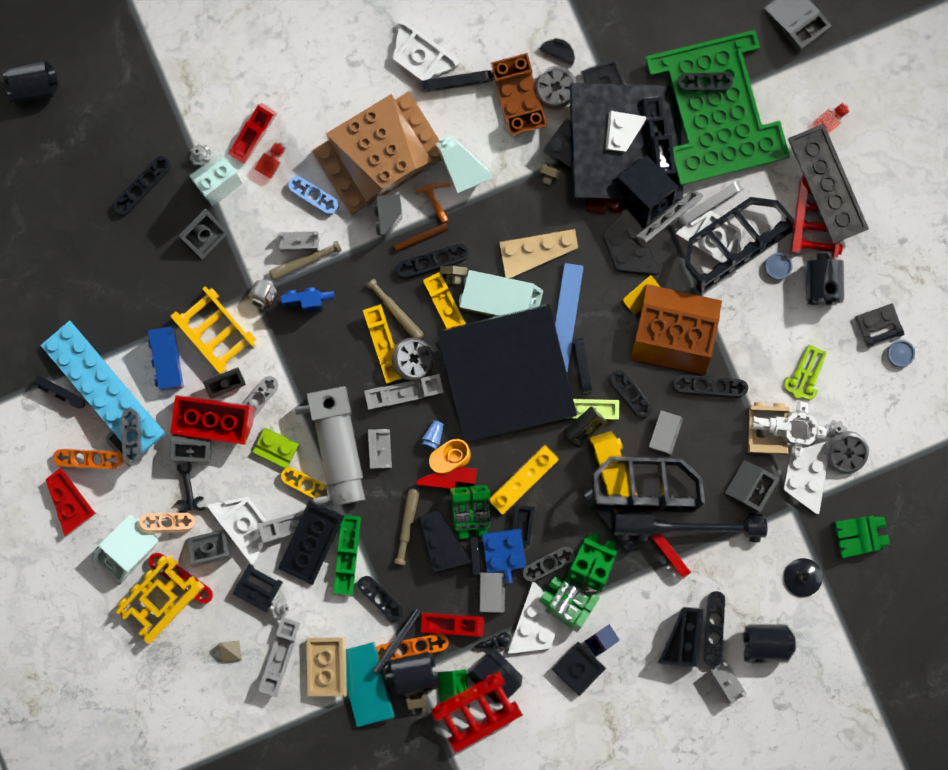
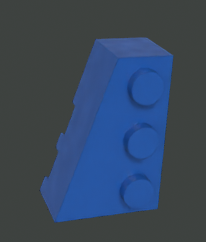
M172 327L148 330V344L153 355L151 356V363L156 371V375H154L155 386H158L161 391L184 387L175 330Z

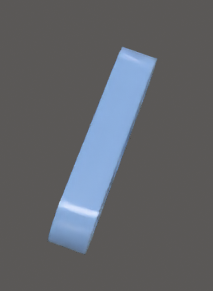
M300 176L290 179L289 189L292 193L325 214L332 215L337 212L338 202L334 197ZM299 181H301V186L305 189L307 185L310 186L305 191L304 196L301 195L303 193V190H301L300 188L294 190V182L298 183ZM312 190L319 193V198L315 201L308 198V194ZM323 195L326 196L324 201L328 203L333 201L334 209L326 210V205L322 202L320 206L317 205L322 200Z

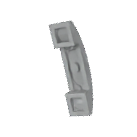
M437 374L418 380L365 390L364 393L368 410L442 394L443 388L440 375Z
M330 503L322 505L333 510ZM304 511L257 524L262 543L293 535Z
M281 618L258 692L277 697L299 630V622Z

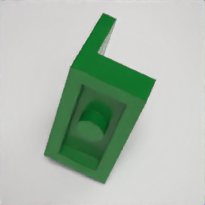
M466 669L437 672L440 686H438L439 703L445 702L468 689Z

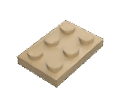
M346 637L307 638L308 697L347 696Z

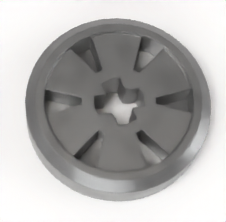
M553 66L539 74L535 90L543 105L552 109H560L570 104V84L577 82L569 70L560 66ZM560 84L559 87L562 89L554 92L551 85Z
M419 338L403 339L396 344L392 351V366L395 372L406 380L421 379L432 368L433 354L428 344ZM413 355H414V356H415V359H414L415 362H410V361H409V359L411 358L410 356H413Z
M843 431L836 434L829 441L826 448L828 463L836 471L844 474L860 470L867 462L869 456V447L866 440L853 431ZM847 448L851 450V453H848L849 456L844 454Z

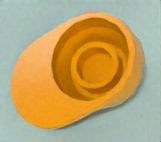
M453 439L432 452L429 464L436 473H449L455 468L466 466L471 458V452L463 440Z

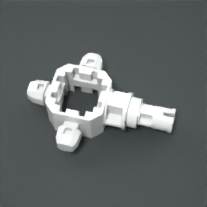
M798 402L795 410L797 414H789L786 418L776 416L775 418L764 419L753 416L751 421L755 422L751 424V429L766 430L774 436H781L786 443L793 444L791 446V455L801 457L803 453L802 445H810L815 441V438H824L827 434V429L817 426V421L813 416L806 415L808 413V404L804 402ZM793 419L808 422L809 428L806 440L791 437L790 431Z

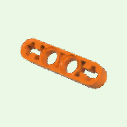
M64 448L56 450L53 455L55 464L65 467L117 469L121 468L125 462L123 454L118 451ZM78 453L84 456V461L81 464L76 458ZM95 454L100 455V464L94 462ZM60 455L70 456V459L63 460L60 458ZM107 458H115L118 462H107Z
M434 634L403 640L401 644L407 646V653L399 655L395 651L396 657H391L390 660L427 651L429 653L443 651L448 646V638L444 634ZM437 637H441L442 640L446 641L442 648H439L438 645H433L434 650H429L430 644L427 638H432L431 642L437 641ZM419 640H423L427 645L426 649L422 652L415 648V644ZM392 642L377 646V652L380 651L381 647L387 650Z

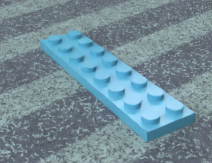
M68 321L41 344V347L121 442V415L127 409H134L141 417L142 454L166 435L163 429L71 321ZM130 414V417L126 420L130 422L131 428L136 429V427L132 426V419H135V417ZM135 432L127 435L128 442H134L137 438ZM127 446V448H131L132 455L134 457H137V455L133 452V447Z

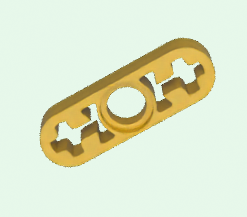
M285 468L281 473V479L285 484L312 498L321 497L317 492H315V496L311 494L315 490L316 484L320 485L318 487L319 490L324 491L326 489V485L294 468ZM291 471H293V476L297 477L298 479L299 475L303 476L298 482V487L294 485L296 481L290 479L289 482L286 481V472L290 473ZM304 480H310L313 484L309 491L302 489L301 485Z

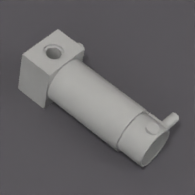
M343 386L308 393L309 405L296 407L295 412L296 415L311 412L312 421L315 423L328 494L327 496L314 498L313 501L320 505L333 503V506L365 500L361 480L363 476L350 416L352 413L347 388ZM328 400L334 401V407L331 409L325 408V403Z

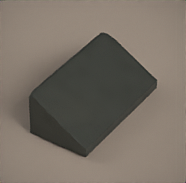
M239 367L203 381L210 399L246 385Z
M591 406L569 425L564 432L571 442L581 447L608 422Z

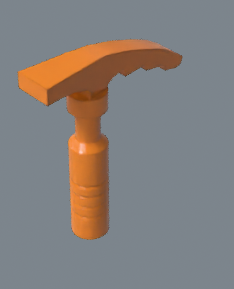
M434 183L416 190V195L427 192L426 195L428 198L430 197L432 206L441 223L447 222L448 218L439 201L435 199L432 189L450 187L451 183Z

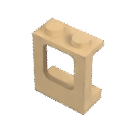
M755 402L754 406L749 407L748 453L788 454L789 446H787V443L781 436L778 438H759L756 435L757 429H751V424L755 423L751 421L753 416L757 417L759 411L778 412L780 417L786 418L790 407H785L784 403H773V406H766V403Z

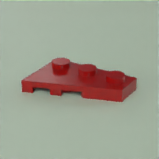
M59 468L45 479L63 529L64 537L68 536L96 514L62 468Z

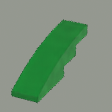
M343 515L345 517L340 526L333 595L353 597L361 517Z

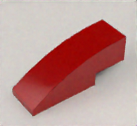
M262 103L258 104L228 154L245 164L267 132L277 113Z
M455 468L445 474L433 473L417 480V485L450 489L455 488L456 482L475 484L477 468Z
M422 613L421 632L483 636L484 617Z

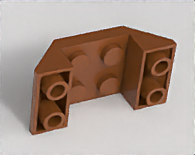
M528 53L491 62L497 93L510 136L547 127L543 107L541 108L540 100L536 94Z

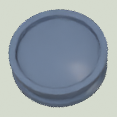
M774 253L767 259L765 271L774 280L785 279L792 271V261L784 253Z
M898 340L889 346L887 356L890 363L894 366L905 367L913 362L915 349L910 342Z

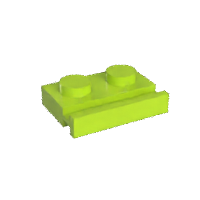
M265 427L253 453L281 467L288 468L300 444Z

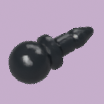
M502 632L498 636L494 635L493 640L490 639L475 645V648L486 649L494 646L496 649L499 647L506 648L511 645L512 637L510 634Z

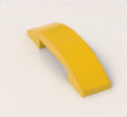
M440 272L424 279L423 282L446 329L466 324Z
M381 304L363 310L386 383L402 379L392 366L391 356L395 346Z

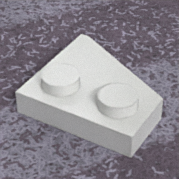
M615 111L609 112L605 150L626 152L645 122L646 117Z

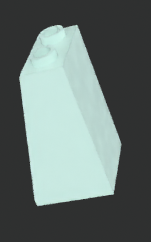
M220 153L189 176L212 206L243 184L237 172Z
M469 270L468 275L464 278L465 288L459 297L460 308L466 311L496 317L540 306L543 290L533 283Z

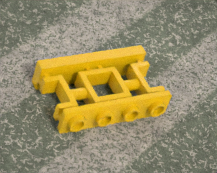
M172 555L161 557L156 563L158 567L154 571H148L143 577L145 581L141 585H135L130 591L132 595L128 599H122L117 605L119 609L116 613L120 614L124 620L132 614L145 626L138 634L144 637L143 640L147 644L152 643L205 587L199 581L197 582L193 576L185 583L172 570L178 564ZM169 564L170 566L164 572L171 577V580L166 585L160 579L152 583L151 581ZM176 584L183 590L191 585L192 587L175 605L173 602L178 596L172 589ZM157 586L171 598L161 610L146 598ZM143 592L144 594L139 600L145 605L144 609L139 612L133 606L126 611L125 609ZM152 612L157 618L165 613L166 615L148 632L147 630L152 626L146 619L149 613Z

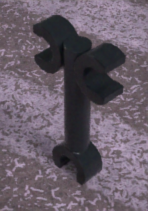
M187 463L188 469L186 471H183L181 465L178 464L177 470L182 474L186 501H176L177 504L183 503L185 505V509L178 511V513H187L195 509L204 511L205 507H198L197 502L203 500L204 497L198 496L195 499L193 497L190 479L191 463Z

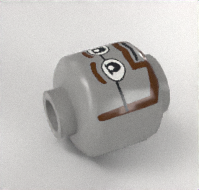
M268 279L263 281L257 280L249 292L251 304L261 309L269 307L277 294L274 283Z

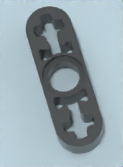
M127 409L121 415L123 459L127 464L136 466L142 460L141 417L134 409ZM130 414L135 417V419H132V426L136 427V429L131 428L130 422L126 420L130 417ZM131 432H135L137 435L134 442L127 441V435ZM127 446L133 447V452L137 455V457H134V461L128 458L132 454V450L127 448Z
M562 547L527 565L523 569V577L527 581L533 582L554 572L574 560V551L570 547ZM563 550H565L566 552L570 551V560L566 561V559L560 560L562 564L558 566L557 560L553 557V555L557 554L558 558L559 556L563 555ZM549 558L554 561V567L551 570L543 567L545 559ZM539 562L541 569L545 573L541 575L539 571L535 573V578L527 577L528 568L531 567L532 570L538 568L536 564Z

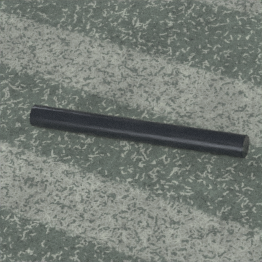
M415 609L374 668L373 673L378 676L421 615L422 612Z

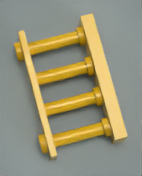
M205 286L203 290L207 295L186 313L179 315L175 312L171 315V318L220 374L228 371L225 368L227 362L249 343L255 348L257 345L254 341L257 339L250 331L245 333L217 300L219 295L212 288L208 290ZM213 300L219 309L200 326L191 329L187 324L190 322L189 319ZM225 314L232 323L209 343L207 341L204 344L200 339L202 333ZM238 329L244 338L222 357L216 358L212 353L215 351L214 348Z
M544 446L489 499V502L503 515L557 462L558 458Z

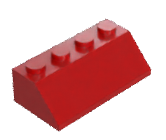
M175 395L170 434L245 445L253 426L255 406Z

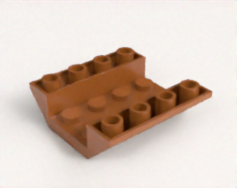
M647 284L630 359L706 375L719 324L722 300Z

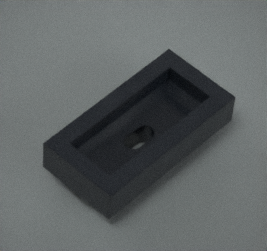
M516 505L512 529L521 528V522L524 521V529H521L523 545H530L535 507Z

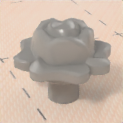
M198 144L196 148L191 149L189 159L193 165L204 166L206 162L210 161L211 150L208 149L207 145L201 146Z
M832 420L830 424L825 426L827 429L826 436L830 440L836 434L847 431V427L843 426L842 421L836 422Z
M278 596L275 600L271 601L270 611L273 618L280 620L283 616L287 615L289 606L286 604V598Z

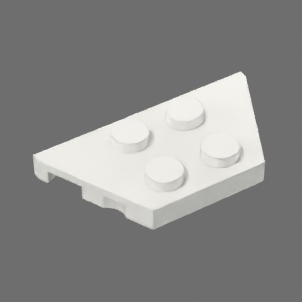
M403 19L400 20L393 60L420 81L432 79L460 64L459 60Z
M710 210L676 231L675 235L689 243L690 237L716 221L720 216ZM726 221L712 231L731 254L741 251V229ZM707 235L693 244L694 247L718 262L724 263L727 261V258Z
M829 441L803 448L801 457L792 456L790 452L783 490L815 514H819L828 464L826 448Z
M248 496L208 504L209 510L251 565H253L264 545L257 524L266 522V518Z
M532 582L508 653L550 649L560 621L552 616L551 613L549 614L545 611L547 607L539 601L544 591L534 582Z

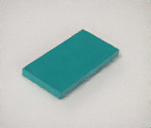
M375 642L346 649V684L357 727L395 717L383 671L379 676L373 673L374 668L380 661Z

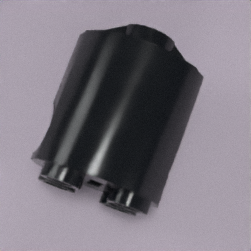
M46 60L27 63L15 68H7V72H3L5 83H8L10 91H8L10 102H15L16 105L28 101L34 102L52 98L59 84L56 70Z
M831 253L816 254L817 260L806 261L807 305H819V303L837 305V303H843L845 299L844 261L832 259Z
M748 624L744 628L743 643H747L744 650V662L788 663L796 651V637L787 624Z
M427 651L390 660L385 672L388 688L397 697L437 689L436 687L440 686L437 672H433L432 669L436 667L433 653Z

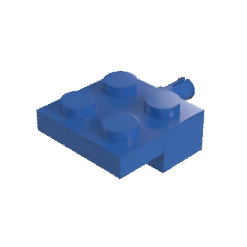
M315 287L306 288L301 293H296V290L286 291L285 295H281L284 307L302 305L304 312L322 310L323 300L335 299L334 291L322 293L319 290H315Z
M521 528L482 533L487 572H503L504 583H508L507 576L509 583H512L511 571L518 568H526Z

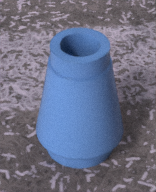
M433 420L422 438V446L430 450H436L440 446L443 423Z

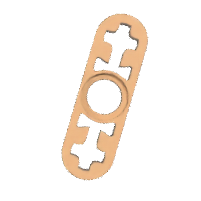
M189 513L144 514L138 521V529L145 534L184 533L192 529L195 520ZM168 519L171 522V527L166 528L162 526L161 520ZM183 519H185L186 522H189L187 526H185L184 523H181ZM145 520H148V523L151 524L149 528L146 524H143Z

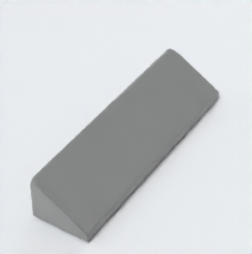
M691 191L636 235L640 245L644 247L696 205L702 199L703 194Z

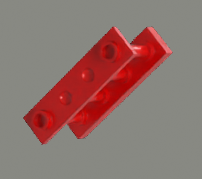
M802 175L799 182L790 253L798 254L800 250L807 248L832 252V259H837L838 255L842 254L843 244H840V242L826 244L805 241L802 238V232L806 231V229L827 232L824 224L807 222L804 219L805 212L819 211L816 204L807 201V194L810 193V190Z
M500 672L489 675L483 681L445 702L438 703L431 709L436 721L443 719L452 734L448 740L455 753L523 716L516 701L510 703L503 692L501 685L505 684V681ZM492 690L495 691L503 708L496 712H492L483 696ZM476 699L486 715L485 718L478 722L474 720L467 707V704ZM460 709L469 727L458 731L449 715Z

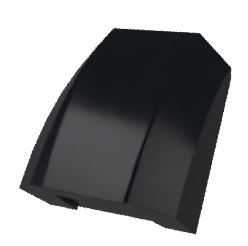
M495 648L467 674L477 684L489 675L500 672L505 681L501 688L507 699L521 687L523 678ZM494 690L486 694L495 704L501 703Z

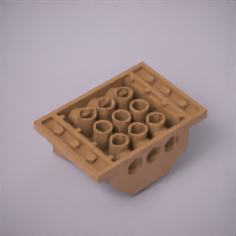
M409 91L397 99H394L393 95L390 94L326 133L328 141L312 150L351 215L377 201V196H385L442 161L435 144L439 142V138Z

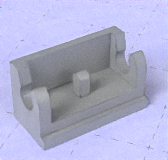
M318 231L279 233V249L281 252L319 251Z
M661 411L649 447L653 448V450L672 455L683 418Z
M390 429L368 430L370 469L392 468Z
M481 573L480 612H505L503 573Z
M726 660L710 670L730 704L735 703L739 698L747 694Z

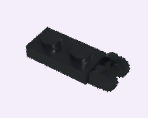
M39 375L34 381L39 384L37 388L47 393L49 390L55 392L54 397L64 402L66 398L69 399L70 405L80 409L86 404L85 399Z

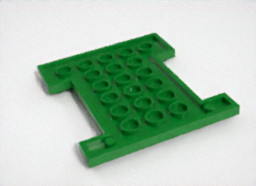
M755 30L645 57L650 76L668 72L688 144L673 147L675 169L680 186L790 158L781 121L762 125L749 80L743 53L760 49ZM724 72L730 74L733 78V84L727 91L683 92L677 87V80L683 73ZM694 77L695 80L693 82H689L687 78H684L681 83L687 87L690 83H696L697 78ZM702 77L700 85L708 87L710 85L709 79ZM713 77V87H715L716 83H722L724 87L728 83L723 77L721 81H715V77Z

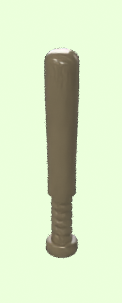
M335 241L333 245L317 252L314 251L269 271L271 279L277 280L320 260V258L330 253L341 252L342 249L339 242Z
M375 279L371 280L366 287L376 293L380 300H382V304L412 338L421 339L423 332L376 284L377 281Z
M417 489L408 490L399 539L398 557L394 560L395 564H406L404 560L406 547L410 539L419 498V491Z

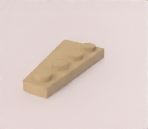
M575 229L500 242L505 277L511 279L516 275L578 249Z

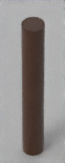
M445 222L393 245L395 251L398 252L448 230V226Z

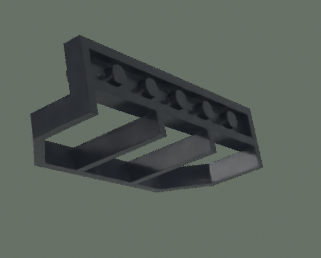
M749 197L689 238L685 267L696 279V289L700 294H703L793 232L794 219L778 200ZM750 205L773 207L779 211L786 221H780L775 225L774 229L769 232L766 231L759 236L740 212ZM735 216L755 242H749L742 251L731 254L712 231ZM707 235L727 258V261L718 263L708 274L700 275L690 263L692 247L695 242Z
M610 456L590 477L592 497L586 502V510L695 512L705 503L703 480L682 458ZM609 463L625 464L629 497H622L620 494L611 496L600 494L598 475ZM633 464L658 465L661 498H658L657 495L647 497L636 495ZM665 465H677L695 482L697 499L692 496L683 498L669 496Z

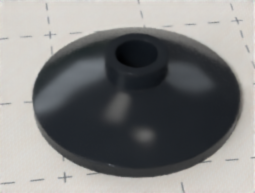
M799 558L792 561L784 573V582L788 590L794 595L801 597L816 593L821 587L823 580L822 571L818 564L807 558ZM802 574L808 576L806 581L801 580Z

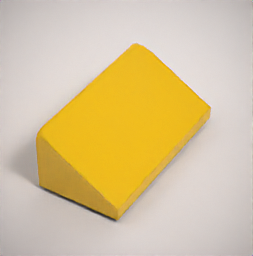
M651 275L622 300V303L633 315L637 314L643 307L646 285L660 287Z

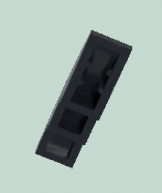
M662 97L641 99L643 116L646 117L644 123L652 160L665 174L676 173L672 135L668 133L667 115H663Z

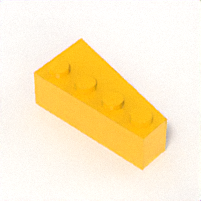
M612 431L590 438V442L596 451L594 454L599 467L610 456L622 457L620 452L623 449L620 438L616 439ZM609 463L601 472L603 481L607 486L608 496L620 494L622 497H629L625 464Z

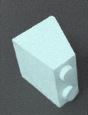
M444 136L439 139V142L435 143L449 179L457 193L493 178L487 167L454 136Z
M131 515L98 546L93 557L121 584L156 547L159 541L154 533H142L138 529L139 519Z

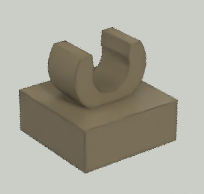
M544 162L540 171L546 174L543 183L550 185L553 177L558 179L562 168Z
M440 266V274H447L445 278L446 284H460V275H467V268Z
M425 691L406 696L408 710L411 709L413 714H415V708L422 707V711H426V706L428 705Z

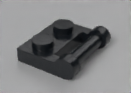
M893 303L856 316L868 348L884 340L905 335ZM890 324L894 325L895 329L873 337L870 336L869 332Z
M249 563L232 594L267 612L283 581L269 577ZM251 575L272 586L273 589L269 592L247 580L248 577Z

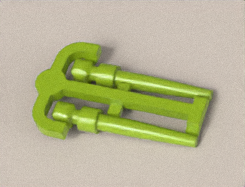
M810 344L808 345L797 370L793 374V380L787 377L784 382L785 389L793 393L795 398L803 397L811 400L816 397L818 390L813 389V386L817 383V377L827 352ZM811 349L812 351H814V353L812 355V358L809 362L807 369L805 370L803 369V367L806 363L807 357ZM817 354H822L814 373L810 372ZM801 372L804 373V376H803V379H802V381H801V383H800L799 388H797V389L790 388V387H789V382H790V386L796 387L797 384H798V379L800 380V377H801V375H802ZM808 375L812 378H810L808 382L809 386L806 387L805 392L808 394H811L813 392V394L810 396L804 394L802 390L808 378Z

